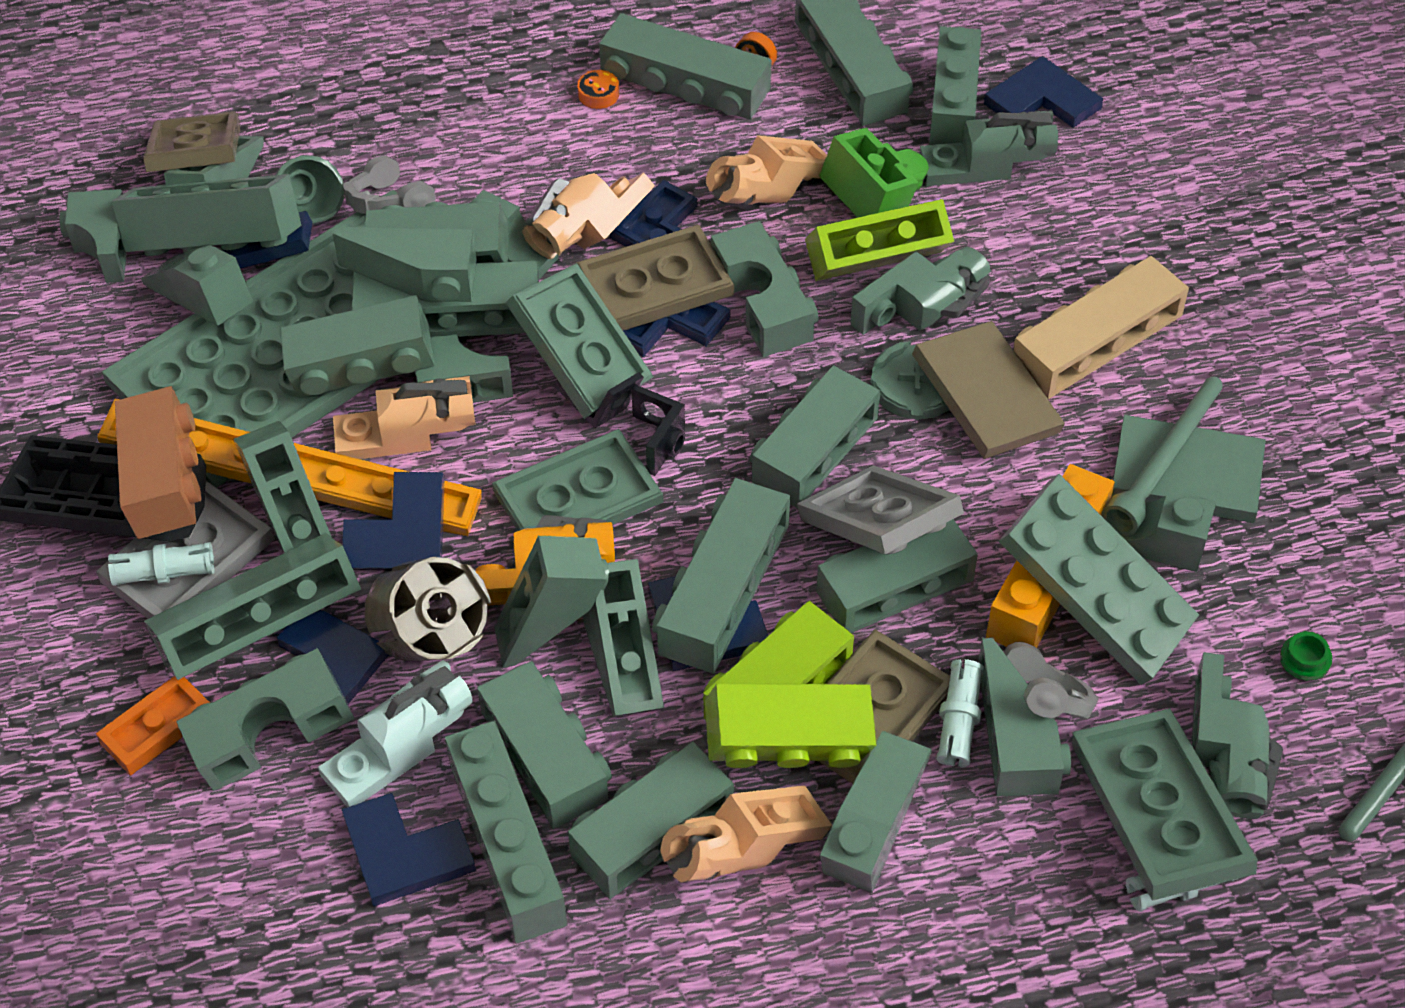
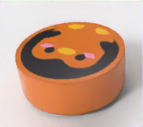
M760 32L746 33L735 46L737 49L772 59L771 67L776 62L777 49L769 37Z
M592 70L583 74L578 80V98L583 105L589 108H607L616 103L619 98V81L611 72Z

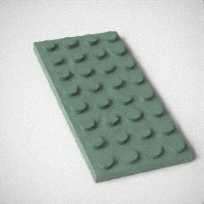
M391 190L381 197L395 195L397 192ZM356 212L333 227H365L366 214ZM333 227L311 240L309 251L284 257L245 281L254 302L219 326L194 313L103 370L102 374L105 383L121 399L172 386L180 404L188 403L193 417L196 419L248 432L280 421L289 431L292 438L377 382L378 380H374L365 384H357L324 392L319 395L298 398L284 371L281 327L352 310L353 271L338 265L332 234ZM206 472V481L216 488L231 479Z

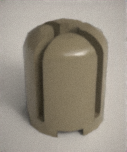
M429 557L392 567V572L381 574L373 582L365 600V623L369 633L391 630L381 637L376 644L383 648L386 654L403 661L452 659L469 652L483 638L484 634L481 633L487 621V604L491 603V599L484 580L470 565H463L450 558ZM428 600H429V601L437 600L436 602L432 603L431 605H430L429 602H428Z

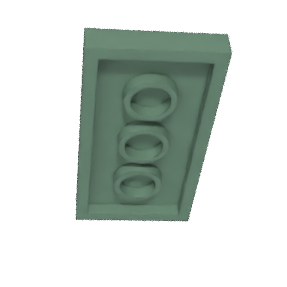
M1060 474L1046 483L998 541L1140 685L1155 677L1199 616L1167 581Z
M1170 708L1072 732V747L1152 901L1256 874L1258 859Z

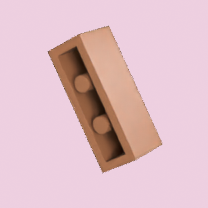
M172 386L115 401L120 508L136 537L141 539L196 524L195 503L201 501V491L197 478L192 472V467L198 466V456L191 437H189V432L195 431V421L189 404H180Z

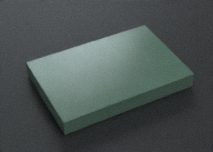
M577 263L514 294L506 302V305L584 419L597 412L604 397L611 388L634 374L640 372L644 377L639 386L646 384L654 377Z
M1124 415L1113 481H1115L1112 497L1115 494L1129 491L1175 423ZM1196 427L1145 503L1163 498L1169 489L1215 501L1216 505L1213 516L1254 523L1258 512L1266 439Z
M620 429L492 483L493 492L517 531L525 528H536L544 515L602 519L612 522L613 525L664 502L662 491Z

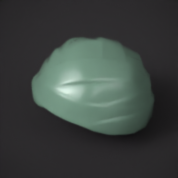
M300 155L288 160L276 172L275 175L289 174L298 213L307 211L312 220V226L329 221L340 210L344 200V183L336 167L329 161L317 156Z

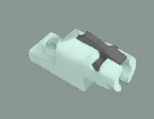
M444 659L420 675L415 676L403 688L393 694L392 697L358 719L357 725L361 738L318 767L320 776L347 807L364 802L435 752L432 737L459 719L464 709L473 702L472 694L461 676L455 677L451 672L450 664Z

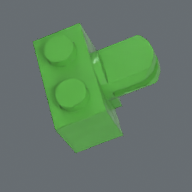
M866 127L833 137L819 177L858 218L908 207L915 191L921 188L929 166L926 159L918 152L911 149L896 152L888 143L882 144Z

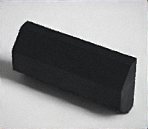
M30 435L0 487V521L137 538L120 508L117 445ZM198 453V466L192 467V472L197 478L201 491V501L195 503L196 523L205 507L207 467L201 454ZM196 524L148 536L144 539L173 541L188 538Z

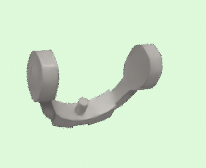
M384 155L369 160L365 165L364 172L343 184L347 206L350 205L354 211L366 214V210H380L388 205H398L404 208L423 207L428 203L435 202L436 198L433 187L423 181L408 183L397 194L379 197V195L370 194L368 190L359 192L370 185L380 189L388 187L397 181L400 176L399 164L393 158Z
M1015 642L1006 647L1005 655L1023 679L1030 682L1023 697L1028 708L1033 713L1045 718H1055L1062 713H1067L1089 719L1099 699L1089 685L1081 679L1064 673L1046 663L1039 649L1025 642Z

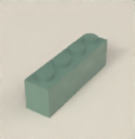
M795 0L796 25L861 125H868L908 113L909 96L913 94L912 80L906 71H902L896 63L891 47L884 45L877 35L873 21L871 19L867 20L860 10L858 0Z
M620 13L599 43L601 70L611 72L618 80L632 82L654 92L667 93L692 104L698 103L721 110L730 116L736 115L751 120L771 89L772 59Z
M289 174L136 187L111 201L125 252L144 251L145 256L160 255L170 251L172 248H182L183 252H187L209 244L221 245L222 250L238 249L250 242H260L262 247H273L285 243L287 236L302 226Z
M537 261L476 264L472 302L424 301L419 299L429 324L430 337L454 334L460 337L525 333L506 305V302L514 294L539 282ZM353 271L352 310L412 296Z
M735 478L727 494H720L717 497L712 510V522L707 531L702 529L698 533L693 545V558L688 568L682 566L677 572L673 583V596L668 605L661 604L655 614L652 631L657 633L658 655L712 674L715 673L789 527L790 495Z
M325 533L169 608L144 622L164 665L179 680L361 590V587L343 545Z
M495 720L445 736L450 768L515 943L518 944L566 927L567 918L564 896Z

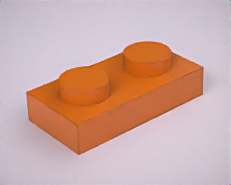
M173 676L95 734L100 745L131 776L183 737L176 721L191 714L200 705L210 702L185 677L177 680Z

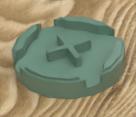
M911 341L900 342L885 349L874 361L870 381L871 386L880 390L879 403L883 408L899 417L915 420L935 418L950 410L913 357L912 353L916 345H911Z

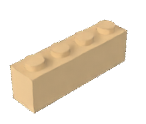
M1149 256L1136 265L1125 267L1118 276L1102 286L1096 285L1092 287L1084 297L1069 306L1063 305L1059 307L1051 317L1036 326H1028L1023 329L1015 338L1013 351L1047 399H1050L1183 315L1189 287L1154 257Z

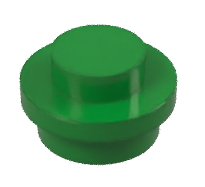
M1304 631L1295 634L1284 642L1280 651V661L1283 668L1290 675L1301 680L1313 681L1324 677L1332 664L1333 658L1328 642L1314 632Z

